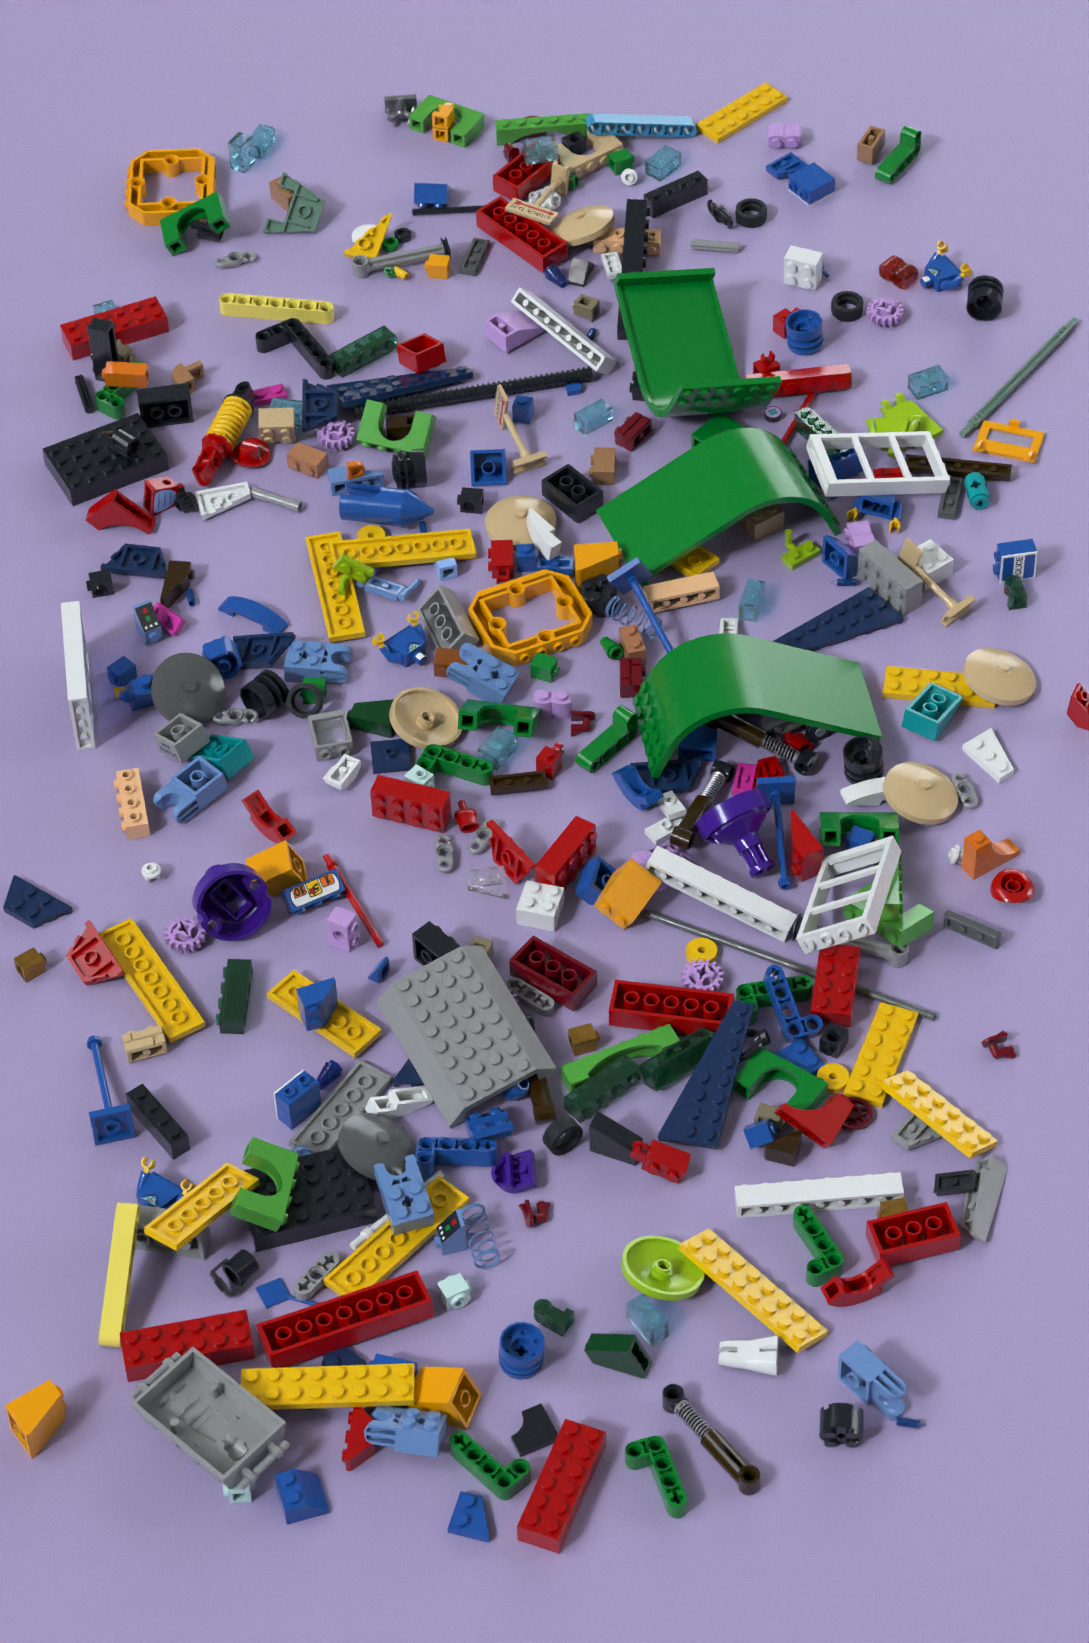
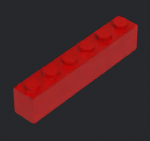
M848 364L745 375V378L780 376L782 383L775 396L852 388V372Z

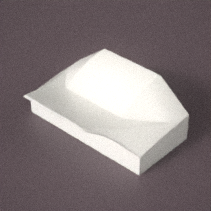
M344 754L322 779L325 780V783L339 790H345L357 777L361 767V760Z

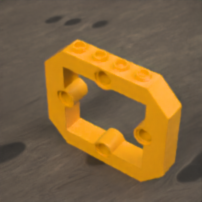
M200 148L147 150L131 160L130 168H127L128 178H126V186L128 189L125 190V209H128L129 216L144 226H161V219L196 202H177L173 197H164L160 202L143 203V198L147 195L145 173H165L167 177L173 178L179 176L181 172L201 171V175L196 176L194 179L196 195L202 199L214 193L216 189L215 158Z
M546 569L480 590L468 608L469 620L488 654L513 666H519L532 661L537 652L551 655L584 644L593 626L592 612L569 575ZM551 591L556 599V616L561 620H569L570 624L553 630H541L535 636L509 644L506 639V620L501 617H493L490 611L508 605L515 608L522 607L526 603V599Z

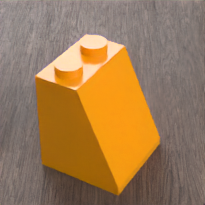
M617 541L574 544L576 588L580 594L583 581L599 574L608 576L622 567V561L619 562L622 559V549H618Z
M286 840L245 859L246 865L256 870L265 881L270 897L281 895L280 891L308 880L304 860Z
M631 858L613 872L593 906L614 921L617 926L625 929L634 922L662 881Z
M420 1367L415 1377L414 1405L408 1406L409 1408H417L420 1411H438L441 1414H447L448 1425L467 1429L482 1393L464 1368Z
M51 1380L44 1382L5 1405L10 1429L31 1459L37 1456L66 1419L64 1409L67 1407L62 1399L64 1396L63 1391L59 1385L55 1386Z

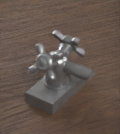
M416 94L384 96L385 113H388L387 120L392 122L394 127H397L395 119H409L410 114L417 108Z

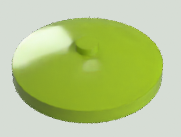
M651 1235L634 1239L625 1247L620 1263L624 1277L635 1289L652 1298L666 1301L684 1300L695 1295L702 1286L705 1273L678 1250L681 1242L664 1236Z

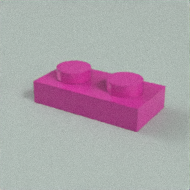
M283 384L253 390L256 396L253 402L254 407L287 400V393Z
M156 602L154 610L161 627L172 635L178 636L186 620L163 604Z
M738 763L732 796L752 789L757 765Z

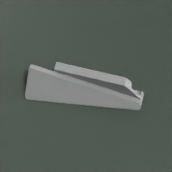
M994 1155L977 1160L975 1171L977 1173L975 1192L965 1194L961 1226L982 1243L986 1242L1008 1170L1007 1165Z

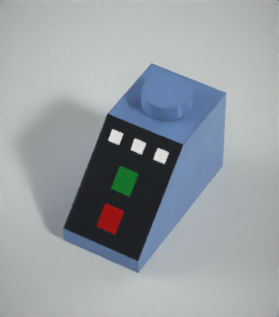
M147 600L133 606L137 633L144 643L149 645L163 639L161 625L151 601Z
M458 1209L436 1227L437 1236H434L436 1248L441 1249L442 1256L467 1250L465 1224L461 1211Z

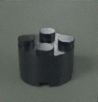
M599 574L581 583V596L592 614L597 615V617H606V606L617 595V589L608 581L607 575ZM617 598L612 602V604H611V606H610V608H609V611H608V614H609V615H611L612 607H613L615 601L617 600Z
M832 1403L825 1410L822 1407L820 1409L819 1437L824 1441V1445L826 1447H835L837 1444H846L850 1448L858 1447L859 1442L863 1439V1410L860 1407L859 1410L854 1409V1405L850 1403Z

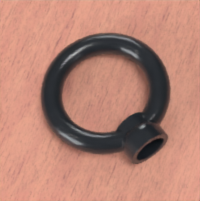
M748 1029L746 1038L754 1037L755 1043L750 1049L742 1053L740 1062L754 1056L762 1046L771 1044V1039L766 1029L760 1031Z

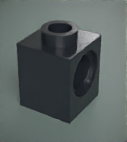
M578 131L561 138V144L572 153L581 155L587 152V139Z
M462 487L461 494L457 496V505H460V512L482 513L484 504L483 489Z
M110 569L88 573L89 580L86 581L87 590L92 592L93 598L114 594Z
M831 1022L820 1037L819 1051L837 1059L848 1043L849 1030Z

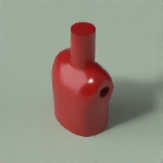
M787 732L782 734L785 737L784 744L786 746L789 745V748L792 747V750L795 748L794 751L811 750L813 747V743L803 733L792 734Z
M464 800L458 801L460 810L455 811L454 816L462 833L475 832L479 828L476 810L467 809Z

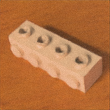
M610 228L602 236L594 239L593 253L618 252V254H623L625 228ZM646 229V232H648V242H645V245H647V255L660 256L661 230Z
M708 572L643 586V593L653 612L656 613L718 600L720 586L714 572Z
M139 769L116 771L117 779L113 781L115 791L119 790V793H116L117 804L122 805V807H118L120 819L124 818V821H121L122 833H127L128 840L150 836Z

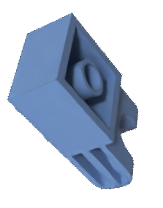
M294 640L288 647L283 666L285 682L303 683V678H325L327 683H344L348 678V671L345 666L338 664L348 663L352 659L353 650L345 644Z
M464 643L459 650V655L468 665L458 662L451 663L446 670L447 676L466 687L468 692L484 701L503 703L514 686L520 671L470 643Z
M198 756L172 776V781L156 792L153 803L162 810L176 805L173 808V818L180 824L185 823L228 789L224 774Z
M413 1154L405 1157L406 1171L401 1175H391L382 1163L374 1165V1175L393 1235L434 1225V1212Z
M857 1340L839 1354L837 1377L839 1381L867 1406L872 1404L888 1419L894 1420L904 1414L905 1404L901 1399L906 1394L904 1381L893 1373L882 1359H878L868 1346L862 1345Z
M378 1406L372 1413L373 1421L369 1422L364 1430V1437L371 1444L394 1447V1452L437 1458L446 1438L447 1414H441L438 1411H420L417 1408L404 1409Z

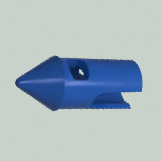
M346 483L349 495L340 494L339 514L342 520L406 528L434 514V509L409 488L398 489Z

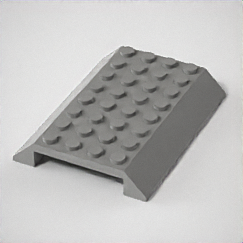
M460 946L391 983L376 1002L449 1128L468 1118L466 1111L528 1077L536 1074L540 1080L557 1070L482 946Z

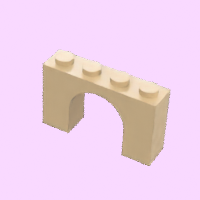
M587 130V143L596 152L590 155H577L569 151L561 143L549 148V150L560 155L561 166L570 165L569 174L573 173L580 178L607 165L608 154L623 149V143L613 135H593Z

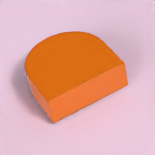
M361 461L347 462L346 476L348 480L359 478L364 474L365 467Z

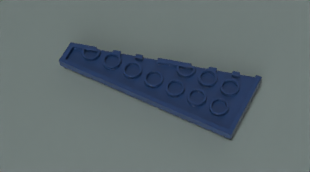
M458 366L456 368L428 371L422 374L389 375L383 378L326 385V387L337 390V402L343 408L366 404L367 399L378 401L472 379L473 372L466 366Z
M868 587L772 642L817 651L820 650V647L828 644L833 646L855 639L860 634H871L872 630L878 628L886 629L889 625L897 622L901 624L904 617Z
M732 1002L658 1134L659 1141L714 1150L718 1149L754 1010L753 1003Z

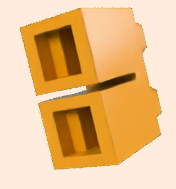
M445 102L444 105H438L439 112L434 111L432 114L433 140L448 143L451 138V130L455 126L454 104Z

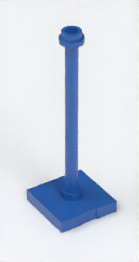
M636 557L608 575L607 579L623 595L632 589L634 590L668 653L673 647L639 584L654 575Z
M795 776L757 778L756 788L763 790L770 805H773L781 875V878L778 880V886L782 890H788L793 882L788 877L781 805L794 804Z
M93 1035L88 1038L87 1047L92 1050L104 1109L89 1112L95 1146L136 1136L130 1105L124 1104L112 1107L100 1053L102 1041L98 1036Z

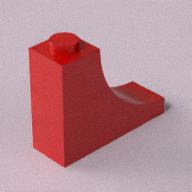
M114 489L89 508L85 521L98 530L111 525H126L149 534L153 531L156 518Z
M837 1093L831 1096L819 1109L801 1110L784 1103L777 1107L774 1114L795 1129L801 1130L802 1134L822 1148H825L834 1141L854 1104L850 1102L847 1096Z

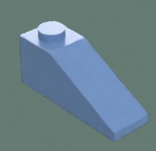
M346 466L327 469L332 496L348 494L349 490L346 483L384 487L383 472L365 470L361 477L348 480Z

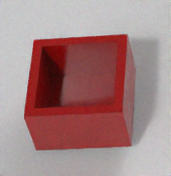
M425 333L396 345L399 364L417 374L425 373L426 370L438 367L446 362L444 343Z

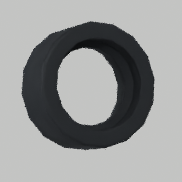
M748 198L743 199L736 205L735 219L741 226L756 228L766 222L767 207L763 201ZM746 211H756V212H759V214H757V215H746V214H744V212H746Z
M841 291L835 294L831 301L832 315L836 319L845 322L859 319L863 313V298L853 291ZM847 303L855 305L856 307L852 309H844L839 307V305Z
M297 684L291 688L287 695V707L296 717L308 718L307 716L319 714L323 708V693L314 684ZM305 689L310 690L316 698L315 706L307 712L299 710L295 705L297 693Z
M560 1117L545 1130L543 1143L553 1155H564L574 1149L583 1136V1129L572 1117Z

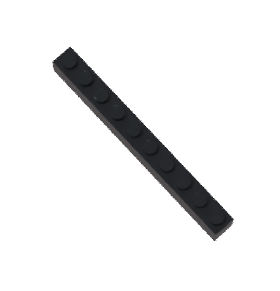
M627 199L621 273L646 272L643 271V268H646L647 258H644V255H647V245H645V242H648V232H646V229H649V219L647 217H650V207L647 206V200ZM619 308L617 340H628Z

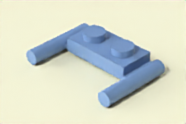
M379 567L373 568L374 574L365 584L358 581L357 586H364L365 591L371 592L374 595H380L390 600L397 601L399 599L404 601L422 581L420 578H416L406 588L405 586L375 577L374 575L380 570Z

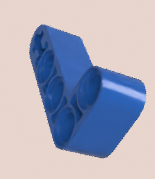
M778 965L769 966L764 974L763 981L784 1039L787 1042L794 1043L799 1039L806 1040L817 1036L823 1025L822 1019L818 1015L800 1018L783 969ZM780 991L784 993L785 997L779 998L775 992ZM782 1010H789L792 1016H785ZM808 1023H814L817 1029L809 1028ZM789 1029H796L798 1031V1035H792L789 1032Z
M423 1137L417 1142L415 1158L422 1178H430L434 1174L435 1165L492 1167L498 1162V1150L496 1141L491 1139Z

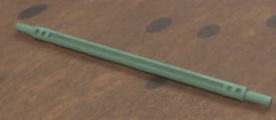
M1073 317L1066 325H1063L967 422V425L959 432V435L964 438L972 429H976L1070 333V330L1078 323V319Z

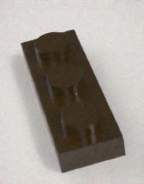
M545 770L489 777L491 795L548 789Z

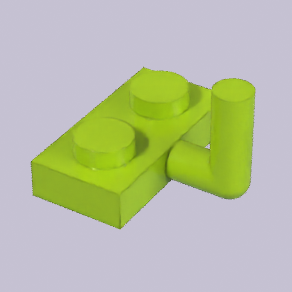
M785 530V546L790 551L781 555V561L791 570L820 555L821 550L810 540L796 547L792 543V530Z
M344 553L333 566V569L344 574L340 578L339 595H345L347 581L350 578L365 584L374 574L373 568Z

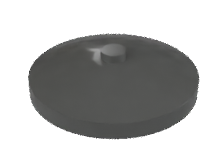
M178 653L168 657L157 667L151 679L150 690L153 703L160 714L169 721L179 713H182L201 724L206 723L216 715L224 701L225 686L219 670L211 661L198 654Z
M374 1113L353 1115L345 1121L338 1134V1146L347 1163L362 1175L376 1180L374 1165L382 1163L391 1175H401L406 1171L405 1157L412 1154L415 1156L416 1144L411 1135L400 1124L383 1115Z

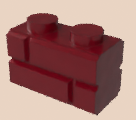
M635 412L631 417L628 416L621 427L618 426L614 431L616 445L632 451L652 432V420L646 416L643 417L638 412Z
M641 658L620 659L621 698H634L640 691L642 682L646 680L642 679V677L646 676V665H642Z

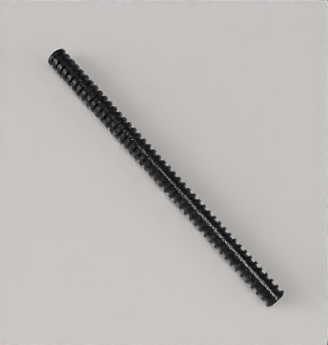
M588 366L587 368L582 367V369L577 368V370H566V372L562 370L561 373L556 371L555 374L551 372L549 375L545 373V375H534V377L529 376V378L524 377V379L519 377L518 380L514 378L512 381L508 379V381L492 382V384L487 383V385L483 383L481 386L477 384L475 387L471 385V387H460V389L455 388V390L450 389V391L446 389L444 392L440 390L438 393L434 391V393H423V395L418 394V396L413 395V397L409 395L407 398L403 396L401 399L397 397V399L381 400V403L388 406L386 413L391 414L393 412L395 414L397 411L401 413L402 410L407 412V410H418V408L423 409V407L428 408V406L432 408L434 405L438 407L439 404L444 406L445 403L449 405L450 403L455 404V402L460 403V401L476 400V398L481 400L482 397L484 399L488 396L489 398H492V396L496 397L497 385L501 384L506 395H508V393L513 394V392L517 394L519 391L523 393L525 390L529 392V390H540V388L545 389V387L550 388V386L554 388L556 385L560 387L562 384L565 386L571 383L587 382V380L591 382L593 372L592 368ZM365 404L353 406L354 415L357 420L360 417L362 418Z

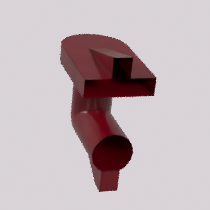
M508 142L504 144L503 151L507 164L519 155V149Z
M571 710V721H583V724H571V737L591 730V721L595 719L594 712Z
M1004 1030L981 1042L984 1048L989 1047L995 1059L1002 1057L1016 1058L1012 1045L1000 1049L997 1044L1005 1042L1008 1034Z
M529 1200L519 1204L527 1228H533L534 1223H545L549 1220L550 1202H537L538 1214L532 1213Z

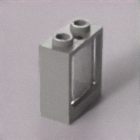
M344 709L307 716L317 761L340 757L344 754H354L353 741Z

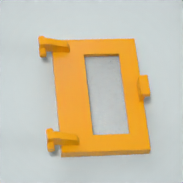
M1014 419L1009 420V425L983 420L972 451L1035 463L1045 432L1020 428V421Z

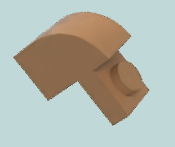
M199 360L185 367L182 363L178 364L172 371L173 384L188 383L190 394L195 392V381L204 378V369L201 361Z

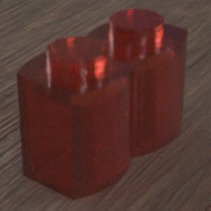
M892 255L879 265V275L900 289H906L918 278L916 267L905 263L898 256Z

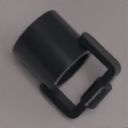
M122 429L100 432L99 439L108 443L113 451L128 459L133 458L140 449V439Z
M241 1249L229 1260L225 1258L210 1271V1276L218 1289L228 1298H231L247 1285L246 1281L259 1271V1265L247 1250ZM221 1266L227 1278L233 1284L239 1286L232 1293L221 1277L215 1273Z

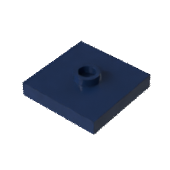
M394 739L370 742L373 774L411 770L409 747L406 741Z

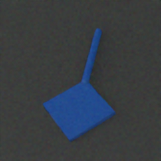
M281 1278L256 1287L266 1309L289 1299L308 1305L318 1304L310 1300L302 1301L295 1296L289 1295Z

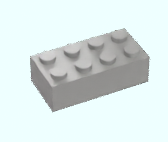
M876 540L859 549L857 575L861 580H864L871 589L879 593L885 601H888L895 610L904 616L921 607L922 579Z
M140 1204L135 1249L205 1260L211 1241L209 1226L178 1251H175L144 1234V1227L167 1209Z

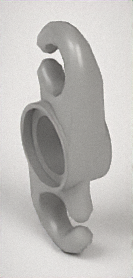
M234 251L229 253L228 256L222 257L224 262L219 263L220 258L217 257L214 263L219 268H237L249 261L246 258L248 256H251L250 261L253 262L256 255L251 251Z
M235 707L228 711H223L224 717L221 719L217 718L221 714L218 711L212 719L218 725L239 726L243 722H249V719H247L249 715H254L250 720L251 723L256 722L259 714L254 709ZM233 715H240L238 719H231Z
M960 772L953 774L951 782L957 791L958 798L964 803V807L967 809L977 807L979 800L974 786L968 782L966 774ZM961 777V778H963L964 780H963V781H958V780H956V778ZM967 788L970 792L963 793L960 789ZM966 800H971V801H973L974 803H973V804H968V803H965V802H966Z
M492 819L486 820L476 830L475 838L471 841V845L477 844L480 847L473 849L469 844L467 848L470 853H482L490 845L489 838L493 837L492 831L487 828L486 822ZM493 819L501 827L500 823ZM482 834L489 835L486 839L479 838Z
M445 834L437 836L434 842L436 859L439 865L438 869L444 873L452 871L455 867L453 848L450 842L451 837ZM443 839L448 841L446 844L440 843ZM448 851L450 854L447 856L440 855V852ZM443 863H446V864H449L450 866L444 868V867H442L441 865H442Z

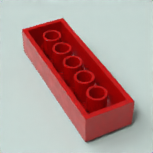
M503 197L496 198L476 211L478 228L540 272L545 273L568 259V243L535 220L505 211L509 201Z
M156 296L60 325L62 341L73 361L91 356L89 335L86 330L94 317L113 321L116 341L119 339L124 345L169 332L167 315Z
M615 979L609 1006V1026L652 1031L660 1026L670 1024L676 1034L713 1038L734 1001V994Z
M247 1309L120 1332L128 1382L147 1379L162 1365V1361L167 1357L170 1358L176 1352L183 1356L192 1347L197 1349L216 1366L255 1359Z
M568 1419L564 1420L518 1522V1541L558 1554L560 1553L606 1448V1431Z

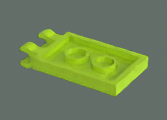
M901 392L894 395L897 400L894 401L895 406L893 407L887 399L880 402L883 405L880 408L883 418L908 416L911 422L913 420L912 414L921 415V426H918L915 432L930 431L933 439L943 435V429L912 400L907 402Z

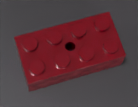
M532 936L509 960L510 976L522 979L573 1012L597 987L596 970L535 936Z

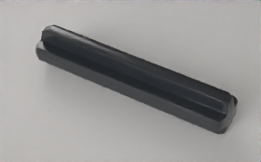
M81 374L79 376L76 375L75 383L86 413L93 412L94 406L84 376Z

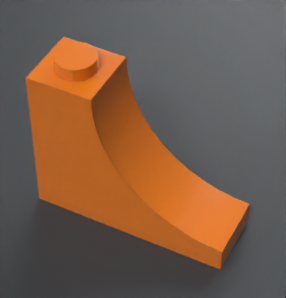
M979 829L964 837L962 869L975 880L1019 856L1020 849L1009 838L992 843Z

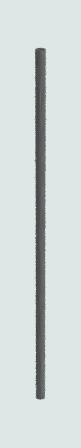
M647 909L643 912V916L702 938L710 939L713 942L813 978L816 977L815 969ZM857 985L856 993L886 1004L919 1012V1016L933 1021L936 1018V1013Z

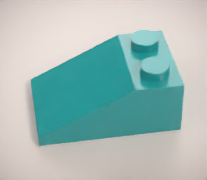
M930 682L905 708L901 727L935 741L944 732L964 696Z
M211 734L208 737L210 742L194 753L189 760L193 761L200 756L221 771L225 779H232L237 775L238 771L247 767L255 756L246 739Z

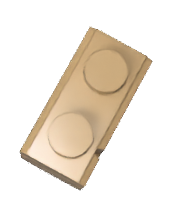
M160 1025L148 1026L143 1030L129 1031L121 1035L128 1063L168 1053Z

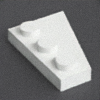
M247 482L195 492L202 521L251 499Z
M992 728L962 745V750L998 783L1014 775V769Z

